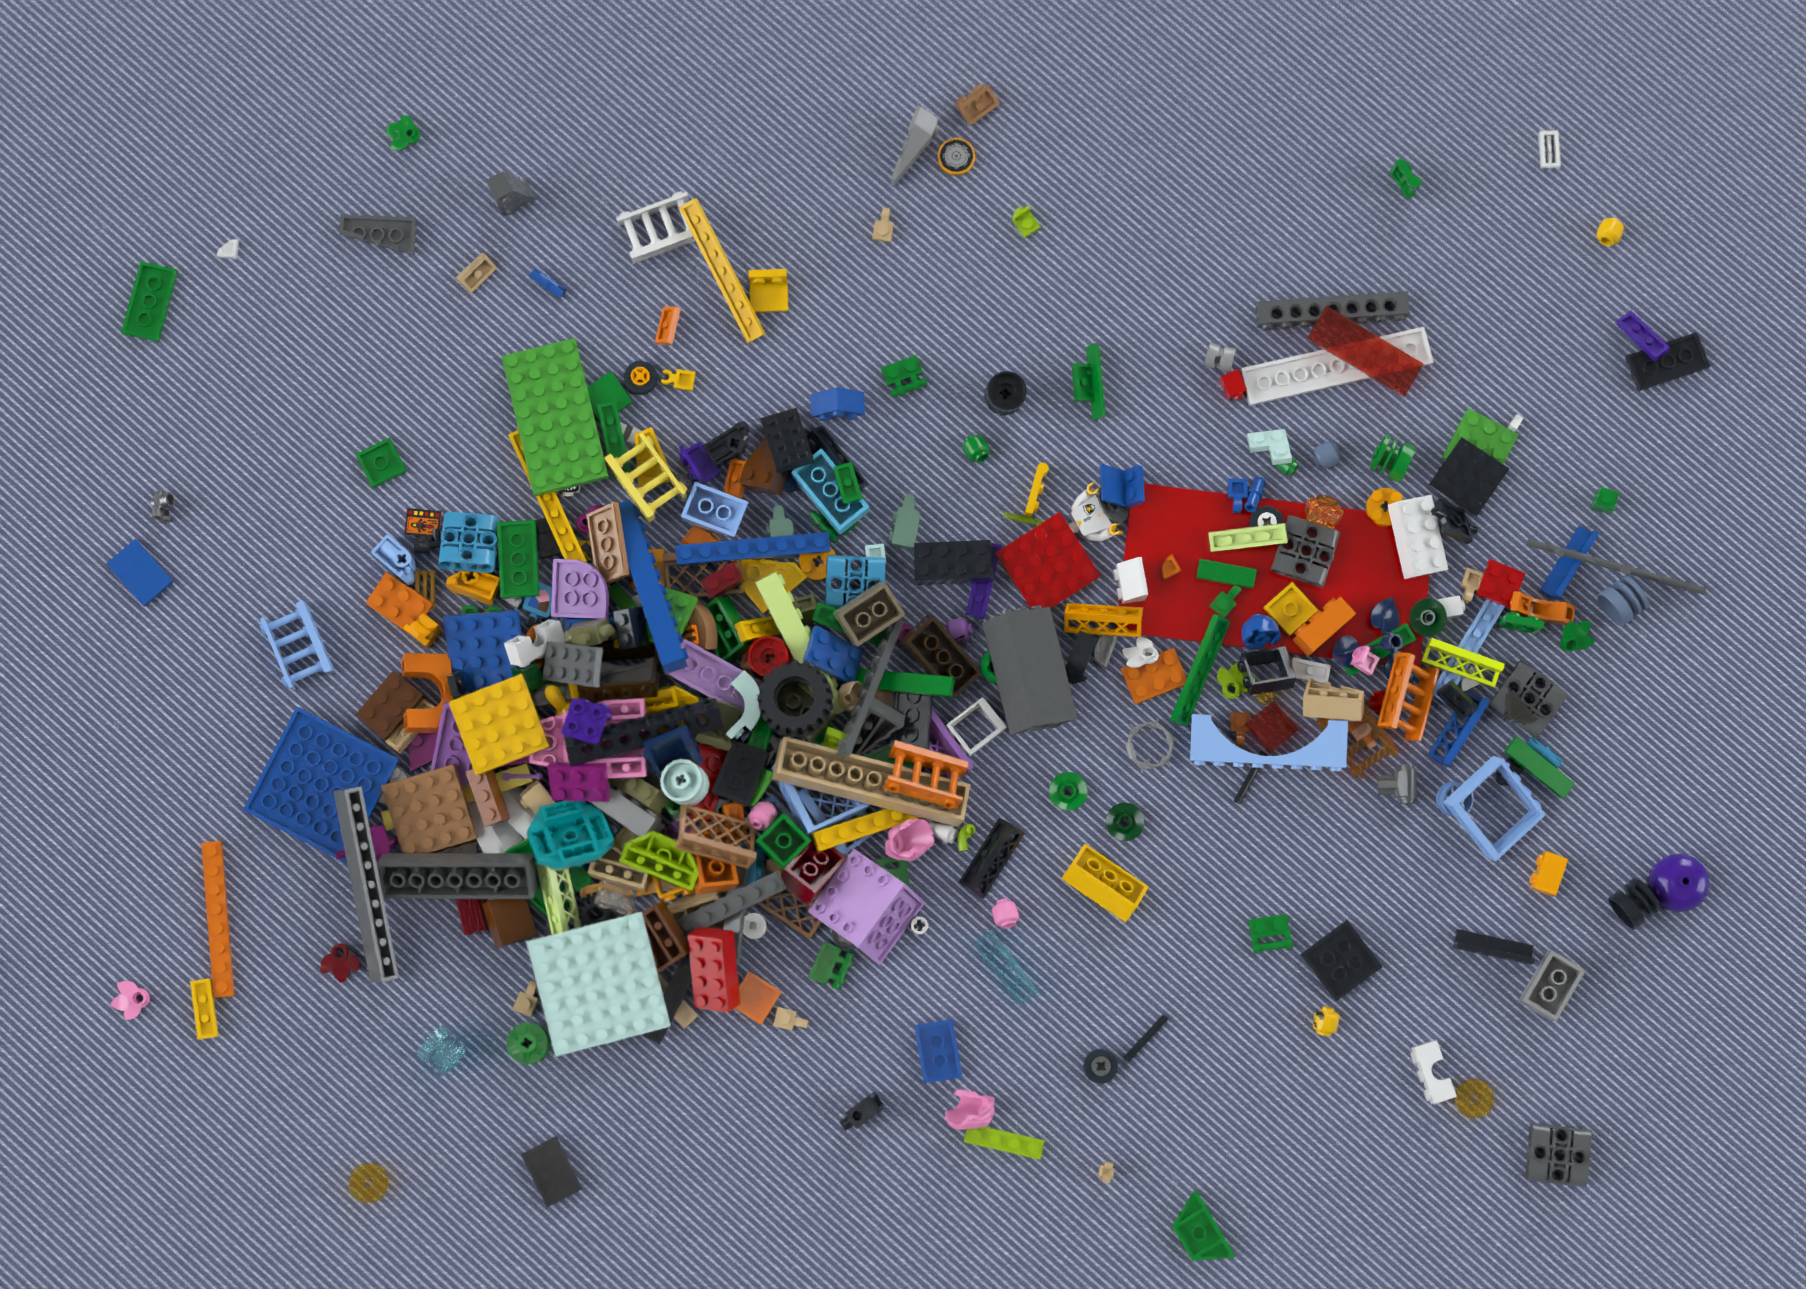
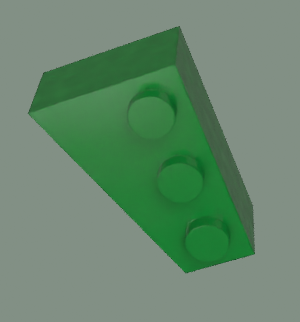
M716 597L705 605L713 615L717 626V649L714 650L717 657L732 664L749 651L754 641H740L734 624L741 622L742 619L729 597Z

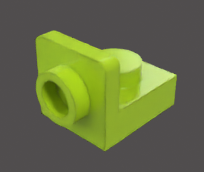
M1022 206L1014 211L1012 221L1024 239L1040 229V225L1031 214L1029 206L1025 208Z
M828 727L822 746L838 750L837 745L840 739L844 737L845 732Z

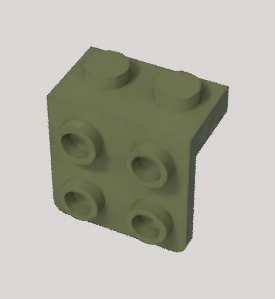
M717 699L723 728L693 736L698 743H706L718 750L729 751L732 743L726 733L735 725L742 711L738 706Z

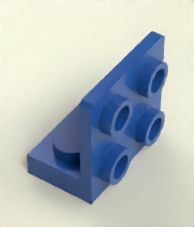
M1105 464L1099 466L1102 501L1128 509L1145 502L1143 466L1136 465L1126 470Z

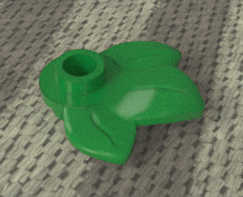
M402 115L399 123H391L386 127L387 134L393 138L390 149L394 151L404 150L409 144H415L421 138L420 130L414 126V120L407 115Z
M1573 621L1567 623L1563 628L1560 647L1564 651L1573 652L1576 649L1583 650L1591 646L1595 642L1594 638L1587 635L1591 622L1581 621L1575 624Z

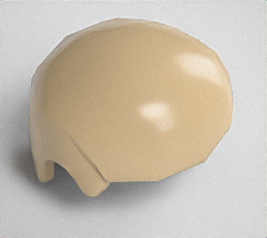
M847 682L839 688L838 700L844 710L851 711L854 705L857 704L859 700L857 698L861 688H864L860 682Z

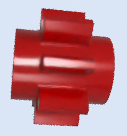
M1386 690L1373 691L1374 696L1369 697V707L1371 710H1375V713L1380 714Z

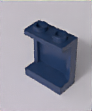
M687 725L643 742L645 749L642 751L643 757L646 762H650L649 765L652 773H657L660 779L662 770L672 761L693 758L696 765L703 763L700 748Z

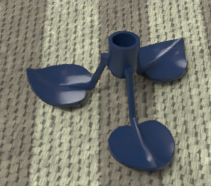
M1394 598L1380 601L1373 607L1370 614L1371 624L1375 628H1380L1381 633L1388 635L1382 638L1380 644L1369 646L1370 650L1382 647L1385 651H1391L1388 655L1389 660L1385 661L1383 667L1384 674L1388 680L1395 654L1403 653L1398 651L1402 646V638L1398 634L1391 632L1399 625V614ZM1343 636L1338 639L1332 654L1334 660L1339 665L1346 668L1354 667L1350 663L1353 659V652L1359 647L1357 640L1352 636ZM1411 672L1410 678H1409V683H1411V684L1413 683V673H1412V672Z

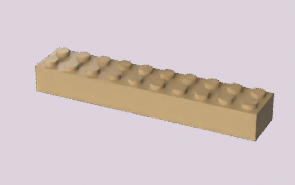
M785 736L779 743L772 780L956 827L964 821L971 784L958 781L956 795L963 797V800L957 810L948 809L942 805L883 789L888 775L893 776L894 764L855 754L842 759L836 756L838 752L836 749ZM902 767L900 779L911 782L913 769ZM921 772L919 784L930 787L932 774ZM939 776L937 790L948 792L950 779Z

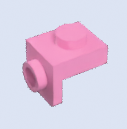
M1369 646L1356 648L1352 654L1353 659L1350 664L1365 674L1372 675L1380 658L1369 651Z

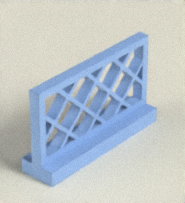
M808 788L797 792L814 825L826 821V818L835 817L833 816L835 806L845 807V812L848 811V808L853 809L857 807L854 800L847 799L846 804L836 803L835 795L833 802L822 800L823 792L820 793L819 799L812 798L808 793L811 789ZM821 803L832 805L831 815L821 812ZM864 812L859 813V814H858V818H859L860 816H861V817H862V816H865V813H864ZM848 818V819L844 820L843 823L846 822V821L853 820V819H849V818ZM874 834L863 837L857 842L854 840L853 844L848 848L845 844L835 846L834 848L845 856V854Z

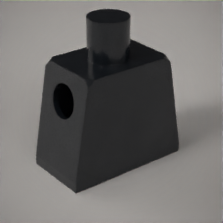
M874 1091L846 1111V1117L839 1122L845 1131L853 1126L857 1129L886 1107ZM858 1111L862 1114V1117L857 1115Z

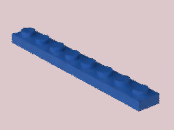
M829 532L675 545L677 566L828 553L830 552Z

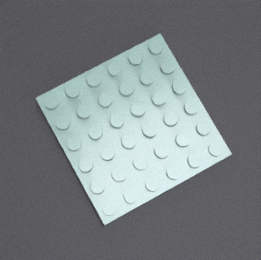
M642 911L526 941L555 1057L671 1026Z

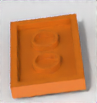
M385 572L365 603L401 629H403L406 623L411 625L423 613L428 615L434 605L433 602L389 572Z
M1174 648L1159 653L1158 660L1152 664H1144L1137 668L1126 666L1120 669L1135 705L1182 687L1187 679Z

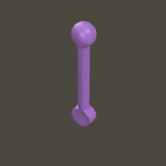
M504 773L502 778L505 781L524 778L541 780L543 775L542 773L532 775H510L509 773Z

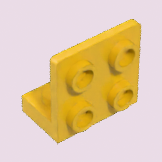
M787 269L749 270L750 304L754 312L788 311Z

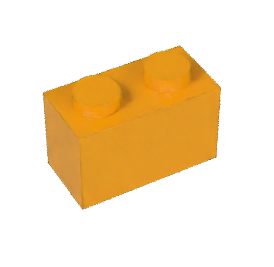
M1548 851L1539 854L1535 865H1537L1536 872L1531 874L1529 880L1531 884L1530 889L1551 897L1556 896L1568 859Z

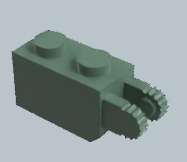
M913 494L906 495L903 500V506H898V511L893 513L892 523H895V528L890 530L889 541H892V547L914 551L920 513L914 509L915 498Z
M781 504L773 508V519H769L770 525H766L767 537L794 535L793 522L789 518H785L784 507ZM795 555L772 557V560L795 559Z

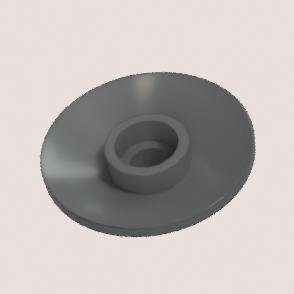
M1100 491L1098 502L1104 514L1115 522L1126 520L1128 508L1102 501Z

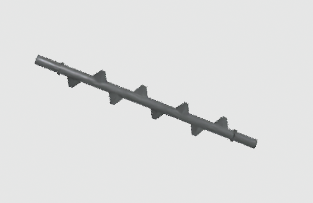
M1528 539L1526 543L1529 547L1540 549L1544 552H1551L1559 557L1565 556L1624 573L1626 576L1634 575L1681 588L1683 591L1688 590L1702 595L1706 592L1705 587L1691 584L1688 581H1680L1644 571L1640 567L1634 568L1580 553L1575 549L1569 550L1551 545L1548 542L1544 543L1533 539Z

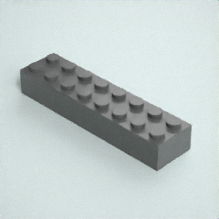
M382 853L377 861L383 899H533L538 890L534 853Z

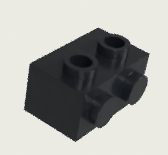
M643 607L613 612L620 650L650 645Z

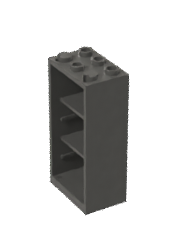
M1041 605L1031 607L1030 610H1027V607L1016 609V612L1008 609L1001 611V615H992L989 617L990 620L983 622L1010 735L1055 728L1078 719L1050 607L1042 608Z

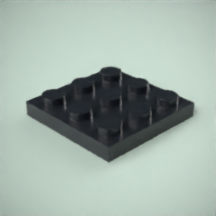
M1461 437L1429 485L1477 516L1510 468Z
M1348 920L1300 954L1335 1002L1382 968Z

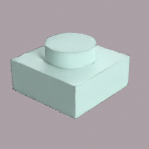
M884 543L865 545L866 557H884L886 564Z

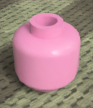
M759 802L751 810L748 816L753 828L762 831L767 830L777 818L776 808L770 802Z
M1000 899L992 908L995 924L1002 929L1014 927L1019 920L1018 910L1013 901Z

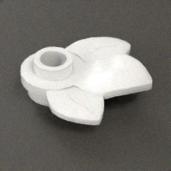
M1145 637L1137 638L1136 647L1122 649L1123 655L1128 659L1126 665L1132 668L1141 667L1144 664H1152L1159 658L1158 651L1153 647L1152 641Z

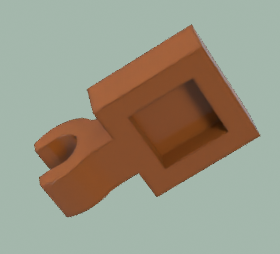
M1230 712V732H1235L1236 746H1243L1245 740L1244 733L1250 732V713Z

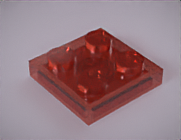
M1274 700L1245 724L1269 754L1299 730Z

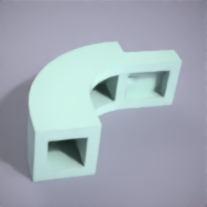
M745 670L731 683L742 695L745 702V710L742 717L726 733L731 739L734 737L738 739L745 732L744 726L751 731L757 724L761 714L757 701V694L760 691L754 679Z

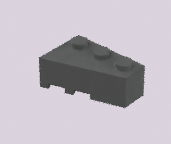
M503 171L486 179L503 216L506 214L511 215L518 208L536 200L526 179L521 181L520 177L514 178L512 174Z
M873 698L851 754L862 756L874 748L881 740L887 739L891 733L897 729L900 730L904 726L905 715Z

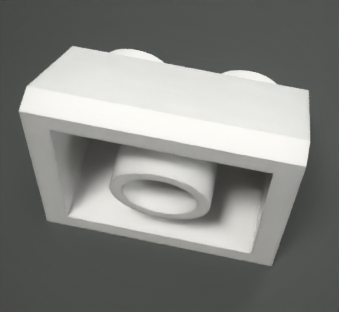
M1137 557L1118 563L1116 569L1113 570L1114 580L1119 583V588H1117L1118 600L1122 599V604L1144 601L1148 596L1142 558Z

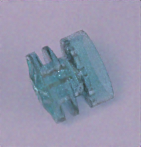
M444 1024L439 1026L425 1040L415 1054L424 1063L434 1059L435 1061L431 1066L432 1070L437 1069L441 1065L437 1071V1075L440 1077L451 1071L460 1062L465 1051L468 1049V1045L465 1043L457 1048L461 1041L460 1038L452 1042L449 1041L453 1032Z

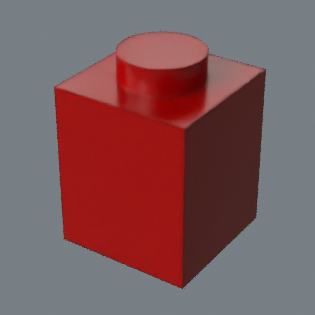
M1238 369L1221 376L1219 379L1228 401L1232 399L1237 401L1244 397L1247 387Z

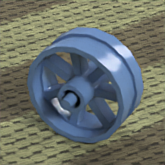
M1450 781L1444 783L1439 788L1436 796L1437 807L1445 815L1454 817L1443 802L1454 792L1453 786L1458 785V789L1463 783ZM1473 792L1459 803L1466 813L1473 806Z

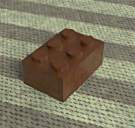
M393 670L355 715L382 738L387 740L404 721L405 711L407 709H415L426 697Z

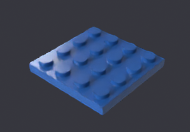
M518 610L443 616L448 656L451 659L452 673L461 671V675L465 679V690L463 691L481 690L513 677L511 668L517 665L510 664L504 643L516 636H522Z

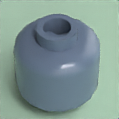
M1327 441L1314 449L1315 455L1312 458L1317 467L1321 465L1322 468L1328 469L1340 462L1342 454L1336 443L1332 444V442Z

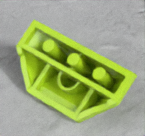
M655 831L627 842L619 862L691 891L699 874L692 853L675 849L677 840Z

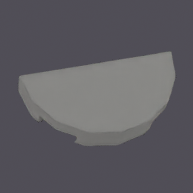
M1103 635L1094 645L1093 653L1095 660L1105 670L1118 636Z

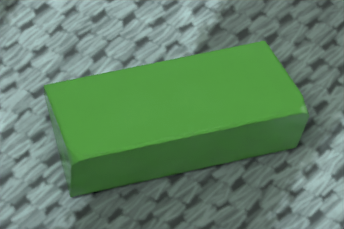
M763 768L749 805L752 807L756 806L772 781L773 773Z

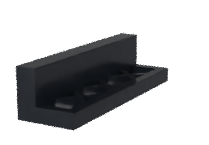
M823 425L811 430L806 436L808 441L812 439L815 443V449H811L812 455L822 449L835 466L851 462ZM852 463L859 489L862 490L869 483Z
M999 818L958 883L984 899L1024 836V833L1011 823ZM1012 831L1016 832L1017 834L1014 839L1009 841ZM1005 848L1004 855L999 858L1000 850ZM991 865H994V871L989 874L988 869ZM984 881V887L981 891H978L976 888L980 882Z
M1456 929L1453 949L1527 965L1534 964L1535 958H1532L1534 945Z

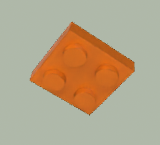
M749 971L739 986L740 1004L735 1009L762 1025L782 991Z

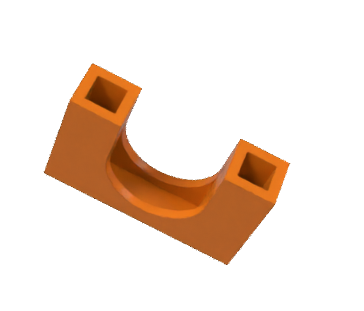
M404 653L401 658L402 677L429 679L438 686L441 693V701L438 706L431 709H407L405 711L404 733H438L443 705L445 702L449 703L454 700L447 676L452 673L451 659L448 654Z

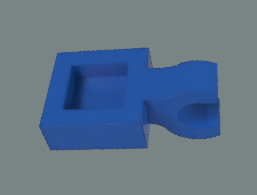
M1228 478L1227 499H1233V513H1241L1242 499H1247V479Z

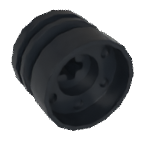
M1003 371L994 375L984 392V399L988 409L1001 416L1011 415L1016 412L1026 398V384L1022 377L1011 371ZM1003 391L1006 392V395H1009L1006 399H1003V395H1000Z
M1633 878L1629 881V884L1623 886L1625 893L1620 890L1616 891L1608 898V902L1619 919L1630 929L1636 930L1645 922L1643 914L1647 917H1652L1653 912L1656 913L1661 910V906L1652 891L1639 879Z

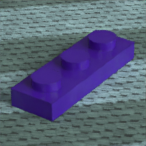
M1629 311L1617 320L1616 325L1654 361L1669 352L1670 347L1632 311Z

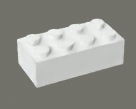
M1432 495L1388 504L1404 579L1448 570L1437 517L1431 515V510L1434 508Z

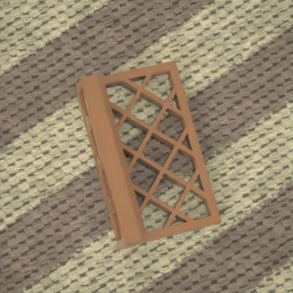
M676 552L663 554L667 588L671 589L677 583L683 588L682 593L687 591L688 595L695 596L696 598L709 597L707 592L702 593L705 588L697 580L703 571L711 575L705 569L709 563H705L704 566L697 564L701 569L695 576L686 571L690 565H686L685 568L678 566L682 571L674 578L670 575L669 567L677 566ZM737 560V568L742 575L741 560ZM729 561L723 564L716 562L720 566L718 570L722 569ZM684 573L692 578L686 587L678 582ZM696 581L703 588L698 593L693 594L688 588ZM743 583L739 585V589L730 590L723 595L744 593Z
M682 804L679 837L676 841L675 849L749 869L756 859V852H754L755 828L752 827L750 822ZM686 812L692 813L696 818L691 821ZM703 818H710L714 824L709 826ZM699 821L705 829L699 831L694 823ZM721 823H728L732 829L727 831ZM689 826L695 834L686 833L685 828ZM717 826L723 834L717 836L712 828ZM739 828L749 829V834L745 836ZM735 831L741 839L735 841L730 834ZM708 832L713 839L705 838L702 834ZM726 837L731 845L723 843L720 839ZM744 842L748 850L741 848L739 844Z
M770 859L765 866L766 872L767 870L773 873L778 871L780 876L784 870H780ZM780 891L778 892L779 895L764 899L767 904L764 902L757 903L809 939H811L821 924L820 920L815 924V917L813 915L800 918L799 907L809 906L811 908L814 902H811L809 905H798L796 895L792 892L782 894ZM822 891L813 900L816 901ZM793 895L795 906L784 908L782 897ZM779 897L782 908L774 910L770 907L769 899ZM796 908L798 919L790 921L786 918L785 910ZM812 919L813 928L810 933L802 928L801 921Z

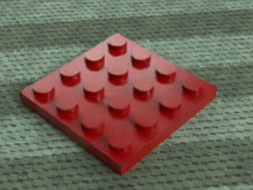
M1060 512L995 553L1030 608L1041 605L1042 608H1052L1101 576Z

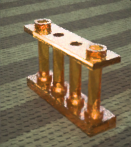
M1365 703L1362 720L1348 724V734L1363 723H1369L1373 728L1370 730L1371 733L1347 749V760L1352 766L1349 769L1356 778L1359 776L1361 779L1365 777L1362 771L1385 755L1389 756L1391 754L1394 757L1400 753L1384 729L1377 726V719ZM1318 718L1316 723L1323 731L1328 726V720L1330 719ZM1380 738L1384 744L1381 746L1382 749L1359 765H1356L1351 755L1374 739L1378 740Z

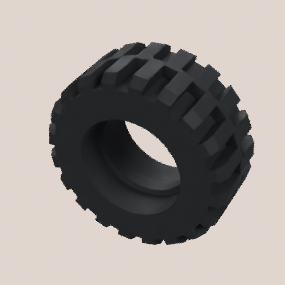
M792 661L791 664L783 662L781 667H773L771 669L772 672L764 676L763 684L760 683L758 688L760 692L757 694L760 713L768 726L775 730L777 734L781 736L787 735V737L793 739L794 736L805 738L807 734L813 735L818 728L821 730L825 726L824 722L830 719V712L834 706L833 692L826 676L817 667H812L804 661L803 663ZM793 683H802L812 690L814 703L803 715L787 716L778 707V696L786 686Z

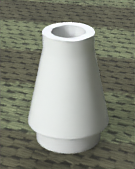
M931 821L933 835L946 844L948 842L952 844L958 830L952 825Z

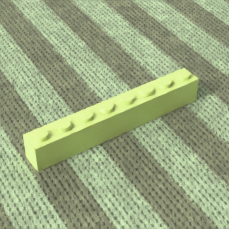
M773 572L754 583L794 661L803 663L811 631L807 625L803 626L801 622L803 616L799 608H794L792 602L795 600L790 591L786 592L783 586L786 584L783 576ZM820 671L826 676L831 686L834 697L833 710L837 715L845 711L840 706L838 700V692L836 690L838 684L835 678H830L829 675Z

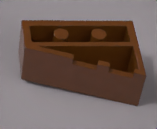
M664 901L642 912L658 973L689 954L688 940Z

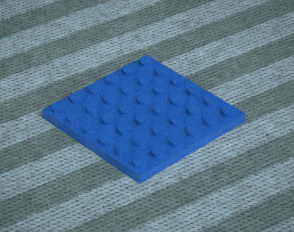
M296 707L243 810L336 858L335 856L339 855H335V852L345 849L333 791L362 786L369 821L383 794L381 786L388 784L400 759L306 710ZM346 858L338 859L344 863H347Z

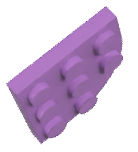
M553 559L551 617L607 618L609 592L601 573L584 561Z

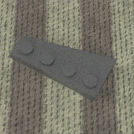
M340 214V235L415 256L416 217Z

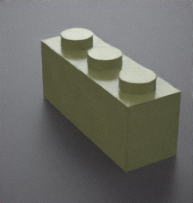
M639 777L608 779L615 787L658 814L669 799L660 790Z

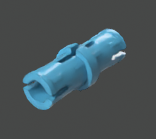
M1533 736L1527 741L1526 744L1555 768H1558L1563 762L1548 746L1545 747Z

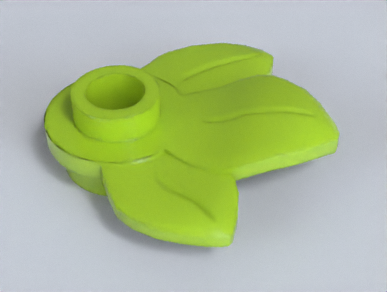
M1237 663L1232 665L1229 670L1222 667L1219 668L1217 680L1222 685V693L1226 698L1235 699L1240 693L1248 692L1247 688L1245 689L1243 686V676L1238 671ZM1228 687H1234L1235 692L1230 693L1228 691Z

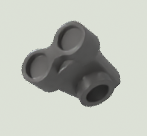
M155 491L154 498L151 499L153 507L152 518L160 520L161 523H170L171 514L169 513V508L175 505L174 496L170 492Z

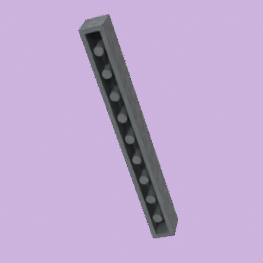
M362 786L336 790L333 793L370 982L383 983L397 979L399 976Z

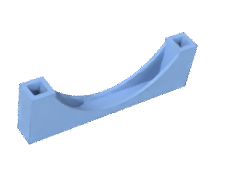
M1192 714L1190 761H1194V765H1206V762H1213V766H1225V762L1233 763V767H1244V763H1249L1254 768H1264V764H1271L1272 768L1283 769V765H1291V769L1303 770V766H1311V770L1322 771V767H1330V771H1342V768H1346L1348 721L1328 720V726L1314 741L1298 751L1280 756H1262L1249 753L1231 743L1216 728L1211 720L1212 715Z

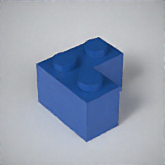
M835 387L810 394L811 417L819 418L820 421H829L831 417H846L847 420H855L857 416L865 414L864 392Z

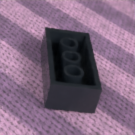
M991 540L914 543V581L918 585L994 582L993 543Z

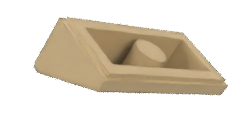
M481 253L455 279L471 294L497 269V266L486 254Z

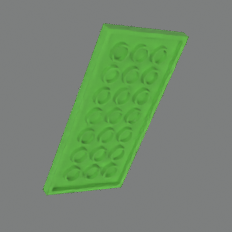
M573 338L502 356L534 497L608 479L607 467L576 339Z

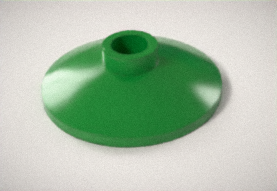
M1060 773L1050 783V799L1056 807L1062 810H1075L1087 798V785L1084 779L1076 773ZM1070 789L1071 795H1065L1064 790Z

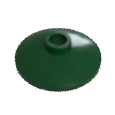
M1426 598L1418 601L1412 607L1409 620L1411 627L1417 634L1431 637L1444 629L1447 622V613L1445 607L1439 601ZM1432 615L1433 620L1429 622L1428 616Z
M1119 803L1113 806L1107 813L1106 828L1113 838L1119 841H1130L1138 837L1142 832L1144 817L1137 806L1131 803ZM1122 819L1128 821L1127 826L1121 825Z

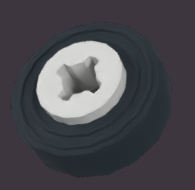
M1262 506L1252 513L1249 519V527L1269 525V522L1270 525L1280 524L1284 520L1277 509L1271 506Z

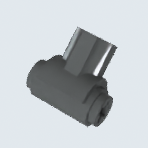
M1399 765V769H1397V772H1393V775L1377 776L1378 795H1394V798H1398L1400 804H1416V800H1418L1417 775L1414 765Z

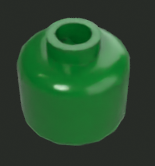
M972 434L965 438L962 450L971 462L981 463L989 457L990 447L981 435Z

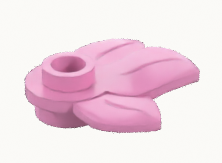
M121 981L117 983L121 994L111 1002V1006L117 1010L124 1011L125 1020L134 1019L140 1014L141 1008L149 1003L150 995L145 989L138 988L134 982ZM140 994L143 996V1000L141 1002L137 1000V997Z

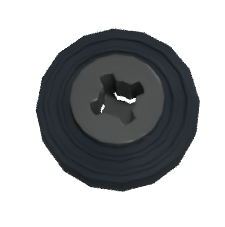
M1106 1049L1093 1050L1084 1059V1074L1094 1083H1108L1117 1074V1059L1113 1053Z

